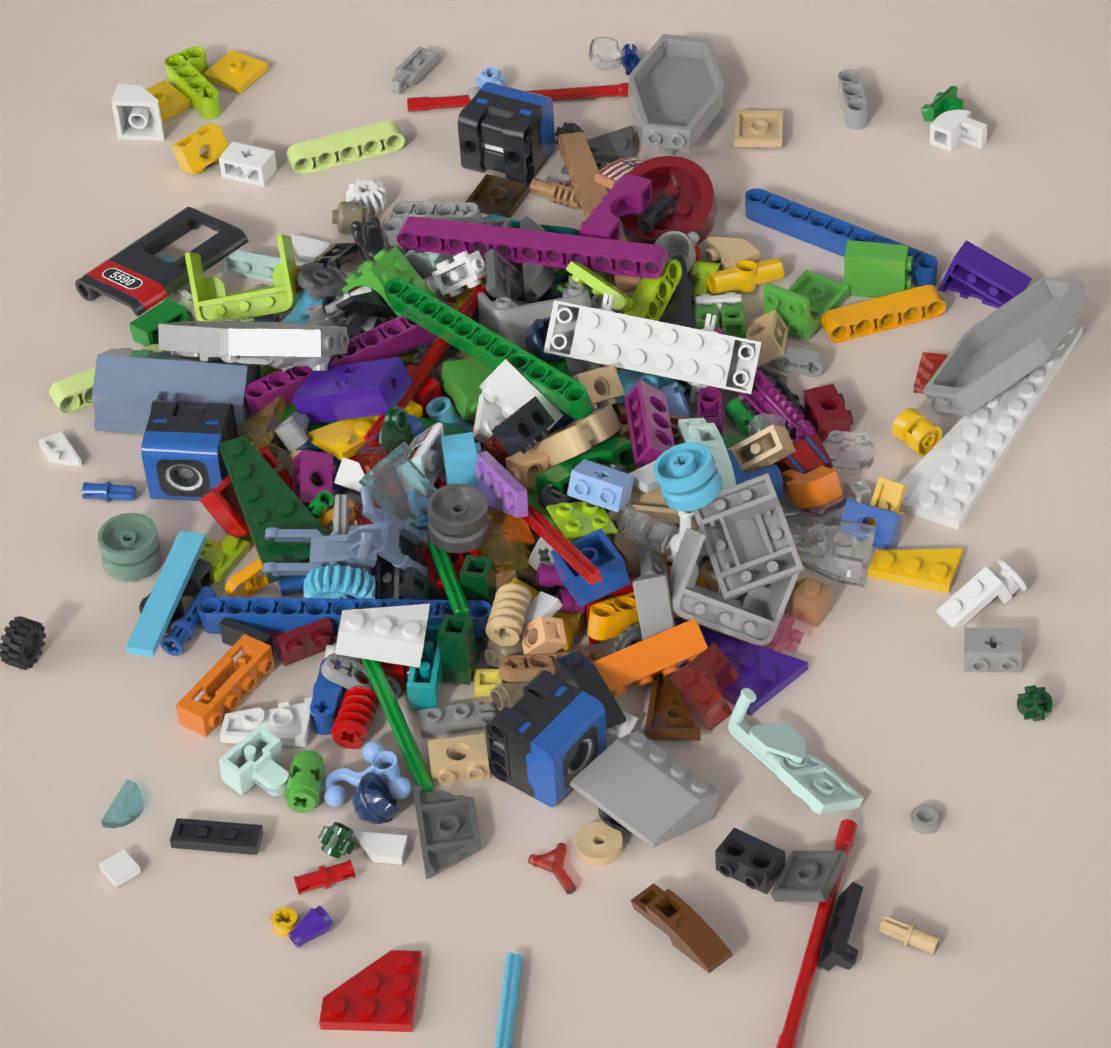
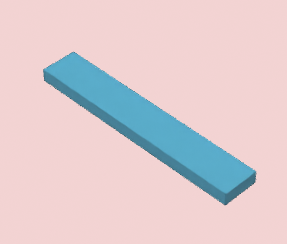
M179 531L126 645L127 654L154 658L207 541L205 534Z

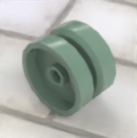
M123 513L110 518L98 531V544L102 553L103 567L111 577L122 581H137L150 576L160 566L162 552L158 542L157 527L153 520L146 515Z

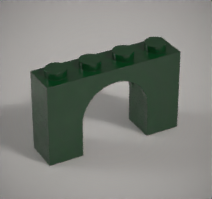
M466 555L460 571L461 588L466 600L486 601L492 608L497 592L494 558ZM444 615L438 632L443 681L471 685L485 640L484 638L474 637L473 619L470 617Z

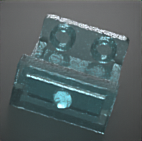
M404 441L371 468L359 483L363 487H371L372 497L381 508L397 518L408 522L415 528L426 518L424 513L427 511L429 497L437 489L408 458L407 455L412 449Z

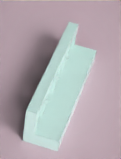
M237 249L222 260L224 273L273 282L272 273L274 268L281 264V258ZM296 261V266L306 264L305 262Z

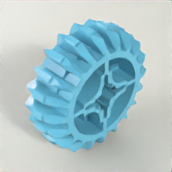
M320 565L307 572L303 588L304 598L375 599V577L369 575L367 571H360L359 568H351L349 565Z

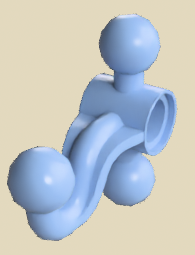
M377 741L366 743L362 749L363 758L372 764L369 768L359 773L346 768L337 769L326 776L323 784L325 790L324 800L330 807H340L347 799L345 789L340 785H335L336 782L346 781L358 788L361 778L368 772L378 775L386 783L390 795L395 799H405L411 792L409 780L401 776L396 755L391 751H385L383 745Z

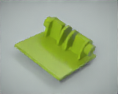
M586 501L547 506L554 525L558 527V531L570 542L600 528L605 535L617 533L616 527L603 507Z

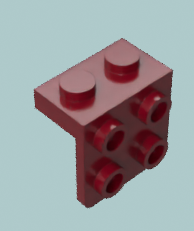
M328 617L286 633L266 632L271 634L273 647L284 666L326 651V645H333L335 643L332 623Z

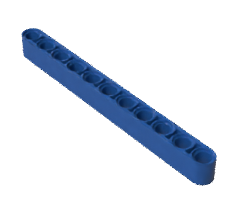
M207 597L202 599L197 605L202 627L205 632L210 634H221L219 623L224 617L265 633H286L328 617L332 623L334 636H338L342 610L350 608L366 609L430 604L427 625H441L445 614L454 615L449 600ZM466 600L469 606V617L473 619L474 637H488L486 625L492 609L491 605L486 601Z

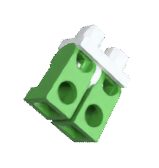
M729 292L725 293V295L711 296L710 294H700V296L695 297L696 329H704L706 314H711L710 325L712 316L716 315L715 326L719 327V325H722V330L728 336L746 339V324L741 294Z

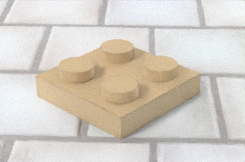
M736 110L734 147H782L784 110Z

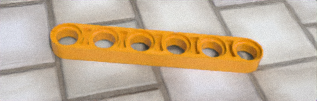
M349 499V510H353L349 514V528L351 525H355L362 516V509L351 499ZM333 508L317 518L324 528L331 523L329 529L326 530L330 535L333 532ZM258 558L226 582L225 592L230 597H250L269 584L265 574L256 577L263 569L260 559ZM240 584H243L240 590L234 592Z

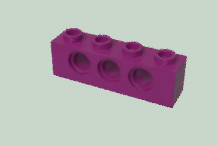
M640 380L624 397L634 462L636 466L641 468L657 460L663 452L675 445L666 394Z

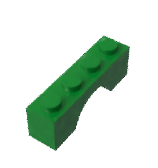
M611 436L592 446L587 451L535 476L538 497L549 484L554 485L556 490L567 494L571 471L584 459L598 464L610 465V463L625 465L626 468H633L636 465L631 440Z

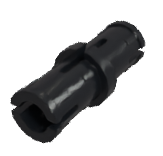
M668 194L661 195L656 203L651 204L647 208L646 214L638 221L639 229L644 233L651 232L657 223H661L665 219L666 213L675 204L674 199Z

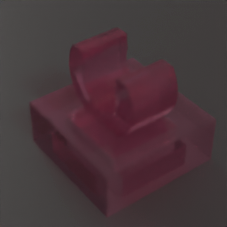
M784 615L770 644V650L780 653L784 646L788 651L796 652L804 634L799 630L791 629L795 619Z

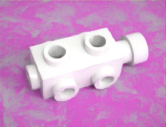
M466 250L453 257L455 261L452 263L447 259L435 265L437 270L432 272L433 276L423 279L435 296L440 293L442 296L449 293L453 297L465 291L464 285H467L468 289L482 283L481 277L486 275V264L478 250L471 254H468Z

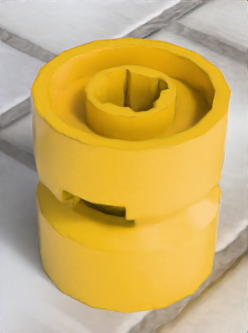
M907 408L902 411L892 425L893 436L908 445L911 450L920 456H926L942 438L941 428L931 420L926 419L923 414L914 408Z

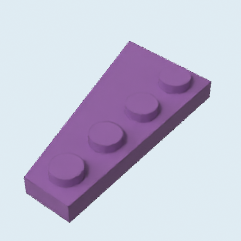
M487 451L477 453V463L474 465V471L478 479V489L486 495L488 506L517 518L528 516L527 490Z

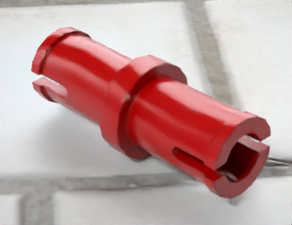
M350 859L326 868L324 865L319 866V870L294 876V881L298 894L301 895L302 893L322 887L329 889L331 884L351 878L354 879L356 875Z

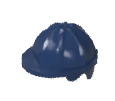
M551 317L537 318L526 332L525 346L527 351L539 359L555 361L560 356L544 352Z
M368 772L361 778L352 798L354 811L361 820L371 824L391 822L400 808L397 807L398 801L390 795L386 783L375 773Z

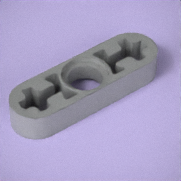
M335 653L328 655L322 664L321 672L329 681L347 689L358 686L369 688L375 692L363 664ZM355 675L363 676L367 680V684L358 682ZM386 675L397 699L401 693L400 684L394 678Z

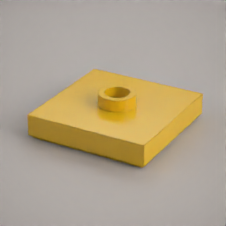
M230 50L204 72L203 75L209 82L241 94L266 73L269 67L268 63L235 50Z
M166 80L146 89L159 101L162 122L192 107L191 99Z

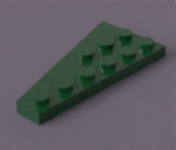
M245 436L218 443L262 567L267 562L310 563L311 542H275V538L265 540V530L267 528L317 529L323 536H329L330 534ZM272 573L266 574L269 584L292 577L286 575L274 577Z

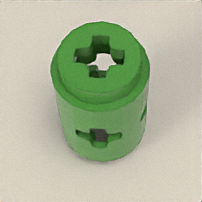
M301 751L291 762L285 799L287 805L297 812L311 811L319 803L326 767L322 756L315 751Z

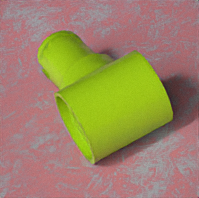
M695 261L692 271V282L695 287L691 295V301L695 305L696 296L708 294L707 275L721 271L722 265L720 263Z

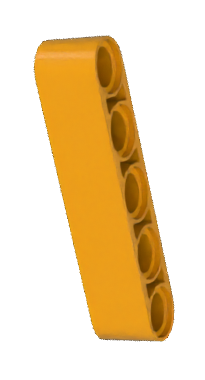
M924 285L829 310L823 314L820 322L833 343H842L937 318L945 312L947 306L934 285Z
M697 577L695 585L706 588L705 580ZM668 581V582H669L670 598H671V582ZM634 592L593 604L590 607L587 634L595 640H608L620 636L619 633H623L628 625L632 627L636 622L639 623ZM673 612L674 619L680 617Z

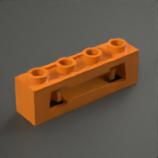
M244 634L176 704L179 724L205 737L214 728L219 727L225 714L236 709L239 702L249 692L253 691L256 684L273 669L274 660L271 646ZM243 649V654L234 663L233 658ZM203 690L204 694L201 695L198 701H195L194 699Z

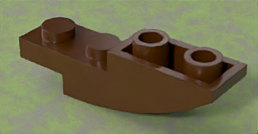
M653 883L630 900L634 910L667 934L674 947L709 974L733 956L730 949L713 929L669 888L663 891Z

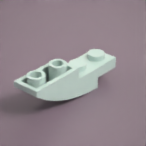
M704 418L679 419L677 429L685 442H698L706 445L711 450L715 467L718 469L722 479V490L735 486L736 480L732 464L714 423H707Z

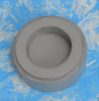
M920 805L913 809L911 812V826L916 832L931 834L939 829L941 815L935 807Z

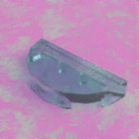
M129 779L126 780L101 820L103 827H123L134 822L142 814L145 803L143 793L137 783Z

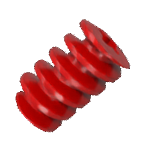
M358 686L352 687L345 692L331 730V736L339 746L346 749H359L362 746V742L367 739L371 723L374 720V715L380 702L376 692L369 688Z

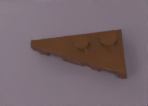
M663 673L653 676L654 681L652 682L644 730L645 736L650 740L701 741L700 728L695 726L689 709L684 706L682 697L676 687L673 688L669 675L664 676Z

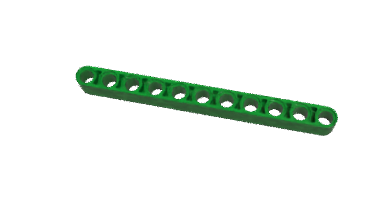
M397 277L385 283L383 289L394 311L493 370L506 359L552 405L573 418L583 419L592 413L594 407L583 384L406 280Z

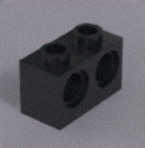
M535 396L491 430V432L508 454L513 456L518 451L524 454L536 444L533 440L535 439L536 442H539L550 433L547 428L555 421Z
M735 827L715 850L717 871L726 877H731L744 883L751 889L768 894L775 885L786 865L784 850Z

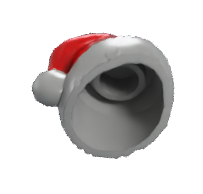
M669 231L662 234L654 244L662 246L667 250L668 260L686 262L687 273L692 271L695 261H698L700 258L701 250L697 244L700 237L694 231L687 235L680 231Z

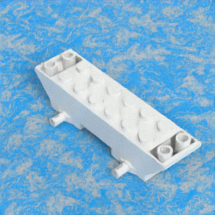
M604 293L602 307L597 309L554 300L544 348L545 353L584 361L590 365L589 371L614 364L616 368L685 381L692 385L689 401L694 402L695 392H697L696 403H698L699 391L709 386L747 394L752 392L762 342L717 333L714 331L716 315L712 316L710 325L711 314H706L704 329H694L616 313L612 310L615 296L613 294H610L609 303L607 304L608 293Z

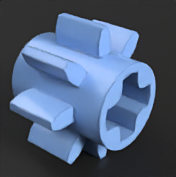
M493 67L483 69L479 72L480 77L476 78V87H480V89L486 82L506 86L505 76H501V71Z

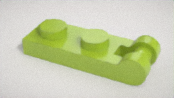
M571 261L567 266L566 270L573 274L571 279L583 286L585 283L593 288L591 292L599 298L603 299L604 293H608V299L610 294L615 295L612 305L614 309L627 311L633 307V299L580 262Z

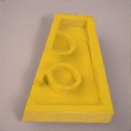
M963 548L876 550L868 569V577L949 593L963 557Z

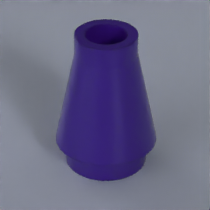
M319 905L315 909L310 908L294 929L288 933V937L299 948L303 944L330 932L329 928L334 923L328 913Z

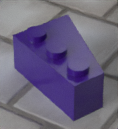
M966 240L954 256L938 291H954L960 293L962 298L974 297L982 300V304L1000 308L1026 290L1032 278Z

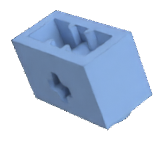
M584 459L571 471L567 495L619 512L630 501L635 476Z

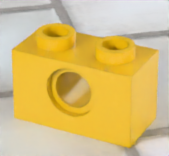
M210 122L171 145L181 170L190 174L201 173L207 165L219 162V157L229 146L221 126ZM204 146V151L200 155V150Z

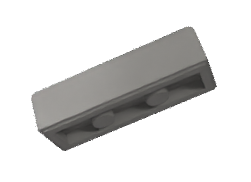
M646 575L634 580L633 588L642 640L675 627L667 575Z

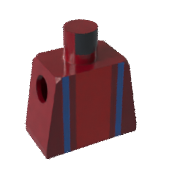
M817 434L793 442L796 452L772 464L777 465L781 473L791 469L806 474L820 466L832 469L831 459Z

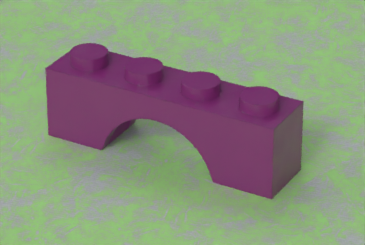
M624 173L620 180L614 183L610 192L604 195L601 203L592 210L587 220L582 222L579 230L580 236L620 240L619 217L643 213L652 201V180Z

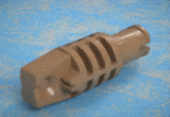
M538 178L532 180L530 185L531 193L545 196L552 203L582 210L572 185L562 184V182L549 183Z

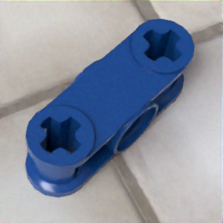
M326 658L320 664L310 705V712L314 716L313 729L320 735L331 734L337 713L347 688L329 681L323 676L321 666Z

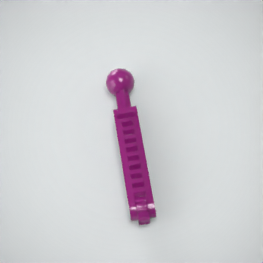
M715 326L714 331L727 335L724 330ZM756 367L751 394L738 392V395L744 396V401L750 403L749 407L756 409V414L762 415L761 420L767 421L768 427L771 425L785 427L792 443L816 434L815 428L810 425L811 422L804 420V415L798 414V409L792 407L793 403L786 401L787 397L780 395L781 390L774 388L775 384L768 382L769 378L762 376L763 371L757 370Z

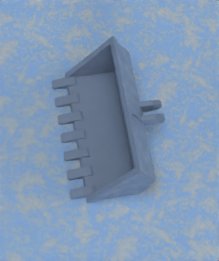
M131 348L109 349L97 354L92 391L95 431L144 434L154 400L178 401L180 407H206L208 402L233 404L239 437L245 436L248 439L252 415L249 414L244 390L248 384L259 380L262 364L227 363L223 360L200 361V357L171 356V351L153 352V350L148 349L137 351L131 350Z

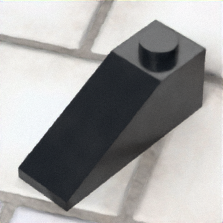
M399 535L400 553L408 555L409 558L416 561V545ZM377 555L375 563V599H403L398 591L400 584L403 582L402 575L404 570L395 567L391 562Z
M576 651L555 659L554 676L588 693L602 703L606 712V729L626 722L623 711L601 674L587 657L580 651Z

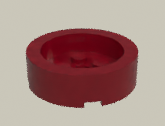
M660 156L638 164L627 173L652 180V201L647 208L651 204L656 203L663 194L670 195L675 203L672 207L674 211L666 215L665 219L661 223H657L649 233H644L638 227V221L646 214L647 208L642 214H628L619 217L620 225L629 242L655 244L656 240L666 232L680 231L687 235L694 231L700 237L697 242L699 245L710 234L718 212L717 201L710 177L698 164L683 157Z

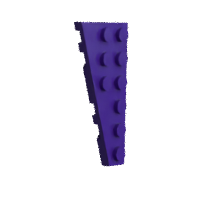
M674 619L675 626L685 623L683 621ZM702 627L699 628L709 649V653L705 654L706 659L694 665H690L689 661L679 665V668L733 705H736L742 689H751L756 695V700L748 707L746 714L749 716L808 670L807 661Z

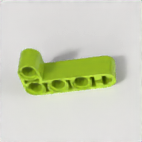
M193 46L167 57L164 63L168 83L190 98L192 107L203 118H218L222 114L219 92L203 75L208 70L205 49L200 46Z

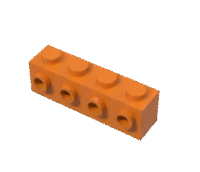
M694 618L592 663L598 669L614 698L626 694V688L637 684L638 688L643 687L654 681L653 676L660 673L668 676L679 671V665L689 661L690 665H694L705 660V654L709 653V649Z

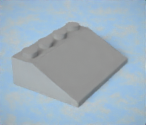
M639 731L632 732L614 741L570 782L572 788L652 848L713 820L720 791L707 780L700 777Z

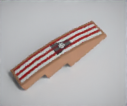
M639 157L618 159L596 172L594 182L612 189L614 183L618 182L624 173L627 174L635 166L646 160Z

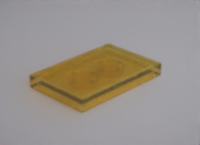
M279 396L242 424L237 437L245 436L257 451L271 442L275 433L274 429L278 426L286 406V401Z

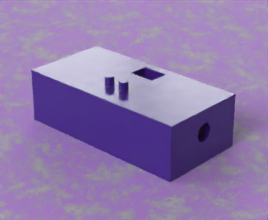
M400 357L331 366L325 371L313 370L291 400L298 413L308 416L310 419L309 424L384 415L390 407L397 406L413 382Z

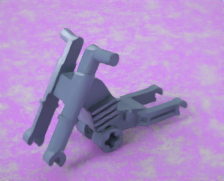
M361 487L362 515L370 519L374 524L351 525L348 534L342 535L341 532L334 531L329 536H323L317 529L267 528L265 530V540L275 538V542H311L310 563L267 562L263 564L262 574L272 573L274 577L279 575L306 576L307 572H310L312 568H317L320 565L327 566L331 564L338 566L340 564L341 566L349 565L351 568H359L360 571H367L369 575H372V568H374L377 555H379L397 568L404 570L405 568L413 567L428 578L427 567L412 560L408 555L400 553L399 535L415 545H420V541L426 544L429 543V532L417 530L410 526L408 522L397 518L383 508L375 507L371 487Z

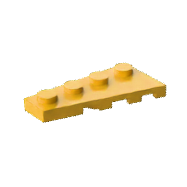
M411 400L404 409L407 414L417 418L423 415L422 406ZM380 415L337 421L308 432V441L325 452L333 454L334 457L341 461L343 458L349 459L368 448L364 444L366 440L363 437Z

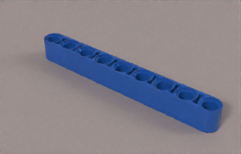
M753 188L745 193V215L747 219L844 257L848 240L904 245L763 189ZM909 246L908 256H913L912 270L911 272L908 271V275L912 276V284L918 287L936 285L938 264L936 257Z

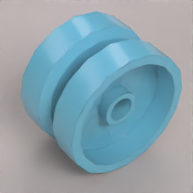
M686 442L673 446L663 452L653 466L654 476L661 487L665 503L670 509L676 511H692L708 505L720 494L723 487L722 479L718 469L715 467L711 450L706 445L698 442Z

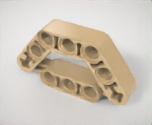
M609 404L595 410L586 418L579 419L550 433L539 442H536V445L532 448L547 454L549 467H552L587 451L592 446L611 437L623 427L612 405Z

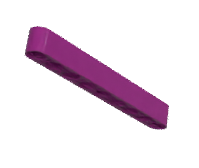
M440 300V301H442L443 303H445V304H447L448 306H450V304H449L447 301H445V300ZM401 315L350 338L347 353L332 355L328 367L393 358L438 336ZM294 367L286 372L281 369L248 384L245 387L244 393L249 414L261 417L293 403L291 399L313 370L310 367Z

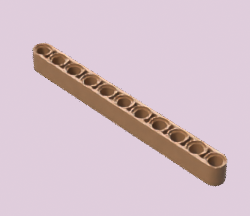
M584 133L558 135L560 154L587 220L592 210L601 203L604 195H607L608 192L605 186L594 182L595 174L599 170ZM620 225V241H627ZM607 274L610 283L623 292L636 291L641 281L640 277Z

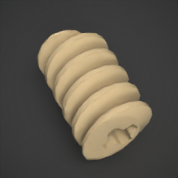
M508 583L498 588L486 625V634L494 643L500 646H512L519 641V636L525 622L524 619L526 618L532 598L531 592L526 587Z

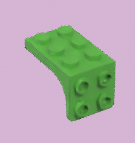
M397 246L389 251L385 248L373 257L374 261L368 259L358 267L360 272L355 271L345 279L347 284L342 288L344 293L356 286L372 288L391 307L383 288L388 280L399 277L438 299ZM394 311L398 317L401 316V314Z
M806 270L788 290L771 283H767L763 287L764 314L776 309L789 328L788 333L808 340L821 326L820 320L823 314L838 308L848 297L850 286Z

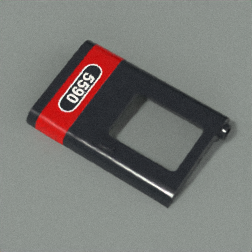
M186 207L75 281V286L78 293L86 301L94 299L95 294L99 292L130 307L134 314L139 317L190 282L185 255L170 263L154 256L155 254L191 230H196L201 225H204L218 233L190 252L200 254L203 272H205L248 243L249 240L241 229L195 208Z

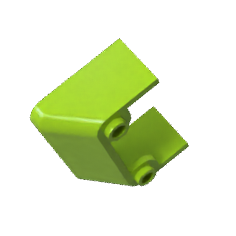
M277 235L281 264L277 265L272 273L274 286L227 294L225 283L220 278H204L200 254L185 253L197 320L235 322L291 310L295 304L296 280L298 276L291 236Z

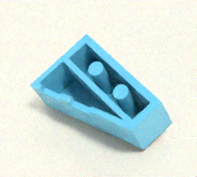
M473 432L441 436L447 485L455 483L468 484L478 488V479L475 475L474 465L477 463V453L481 452L480 442H474Z

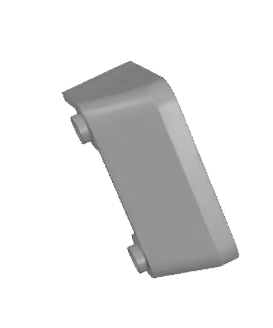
M569 276L568 288L563 290V298L518 306L507 297L497 298L496 301L491 302L483 292L478 293L479 324L527 351L525 346L527 329L537 318L551 317L554 300L593 308L588 289L571 279V276Z
M686 528L670 570L673 612L687 620L695 618L698 624L758 646L769 644L775 636L799 573L771 583L770 588L762 586L746 592L742 602L733 598L725 600L722 594L695 585L699 574L696 560L706 535Z

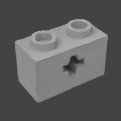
M964 628V672H1022V628Z

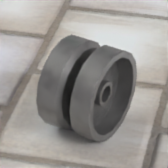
M455 483L437 489L429 497L427 505L429 518L428 532L431 542L436 547L449 553H465L479 548L488 539V500L480 489L468 484Z

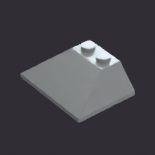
M768 473L722 490L711 503L700 509L693 510L701 534L706 535L704 544L725 600L804 571L797 547Z

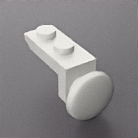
M1002 559L996 561L997 566L1001 569L996 575L985 566L938 608L936 612L955 630L964 626L996 596L1005 605L1013 598L1012 595L1018 589L1024 593L1027 589L1025 582L1007 562Z

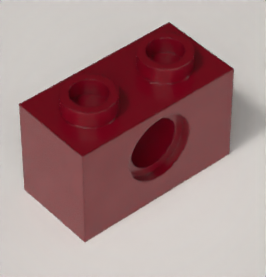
M834 383L803 390L804 409L808 412V420L811 422V426L815 428V432L821 442L850 437V426L854 423L853 416L850 410H846L843 394L837 392Z

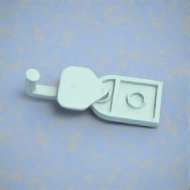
M749 688L742 689L728 722L729 733L776 774L791 789L793 794L804 800L813 812L824 815L859 808L864 797L820 759L805 753L806 740L795 729L780 722L750 727L743 721L749 705L755 702L756 695Z

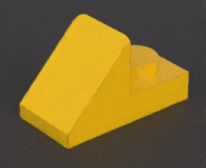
M879 477L870 505L904 514L899 509L907 486ZM871 518L866 523V530L873 532L876 528V522Z

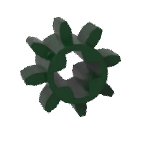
M1036 685L1026 686L1024 688L1025 693L1018 694V711L1024 715V720H1045L1044 713L1052 712L1053 701L1051 695L1045 691V687L1037 688Z
M334 822L329 827L324 825L318 836L323 844L321 850L339 859L342 854L345 855L347 853L351 855L357 843L353 840L354 837H352L354 831L339 822Z

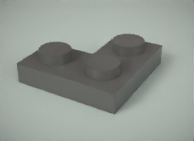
M495 249L486 252L485 271L488 294L496 299L501 297L511 299V294L516 298L524 295L523 274Z

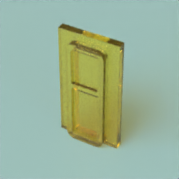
M496 508L489 509L488 539L479 547L481 557L494 558L495 573L529 568L517 517L496 510Z

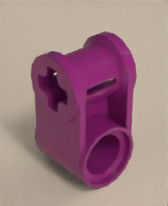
M704 387L698 393L696 418H704L707 423H714L719 433L723 434L721 391L716 387Z

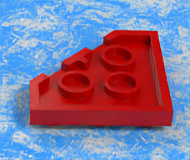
M391 950L324 996L319 1020L320 1030L413 1032L422 952Z

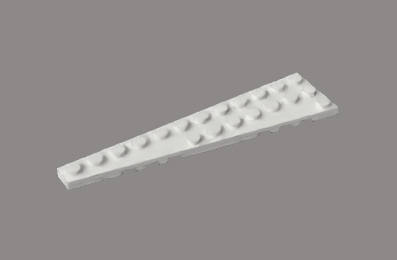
M1073 323L1055 351L1047 359L1046 364L1031 371L1007 388L1002 394L997 395L970 415L961 418L899 482L907 486L899 511L951 528L960 529L1082 335L1083 325Z

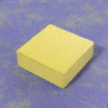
M499 669L475 670V697L490 696V691L497 684H503V679L499 676Z

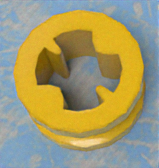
M283 907L272 913L271 923L274 933L278 936L287 937L288 933L294 929L299 923L298 914L294 909Z

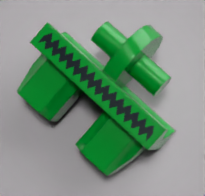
M950 86L945 92H938L934 96L932 104H925L921 108L925 121L933 122L939 115L950 110H964L963 100L958 99L957 86Z

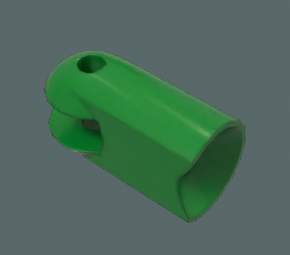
M737 398L733 399L726 406V416L742 435L750 437L765 429L763 421L754 416Z

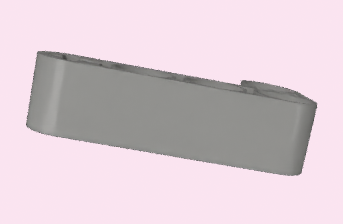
M401 201L392 207L382 225V229L389 246H397L401 250L404 248L398 244L396 240L405 219L410 216L485 224L475 203Z

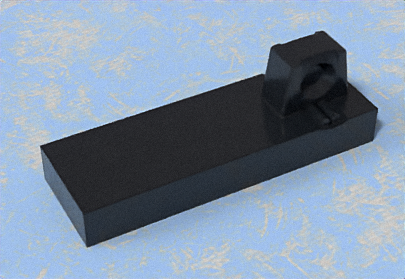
M852 882L837 899L818 965L827 971H830L835 965L850 970L855 965L858 956V950L847 943L863 891V887L855 882Z

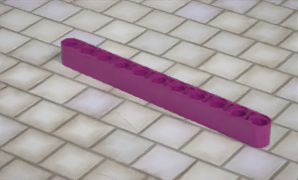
M415 216L405 219L396 239L401 247L408 250L457 255L466 250L468 254H471L478 250L482 259H485V253L495 249L508 262L566 269L571 261L580 262L593 272L656 279L662 275L669 256L665 248L654 244Z

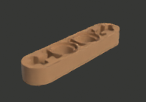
M598 650L580 651L591 662L606 657L605 653ZM576 651L506 656L500 661L499 676L508 682L531 681L541 670H547L554 675L555 659Z

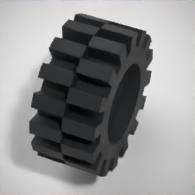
M16 616L14 620L9 622L10 627H5V636H1L3 643L0 644V649L2 650L0 651V657H2L1 661L5 664L22 670H28V668L33 667V662L36 663L38 661L37 656H41L43 652L40 649L41 646L44 647L45 645L43 641L46 638V633H44L45 627L40 622Z

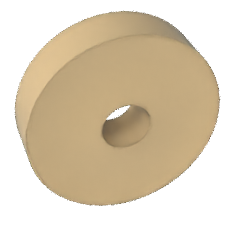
M604 822L587 824L576 835V853L587 864L594 866L608 865L616 861L622 854V834Z

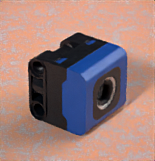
M486 82L468 105L461 110L458 117L461 166L480 173H484L487 169L506 174V178L509 180L530 184L555 148L552 98Z
M154 400L152 402L151 413L141 445V456L151 499L199 501L228 475L218 443L239 437L232 403L208 402L206 407H180L178 401Z
M541 670L524 687V696L512 708H502L486 724L489 769L495 778L549 807H555L572 790L570 786L571 780L607 749L606 712L602 703L595 697L554 676L551 672Z

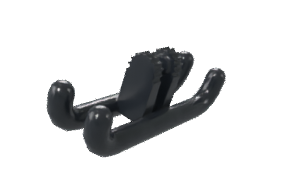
M372 217L364 223L365 240L360 223L353 221L351 223L353 238L365 261L368 259L374 261L373 257L384 248L386 250L389 249L390 246L383 236L378 217Z

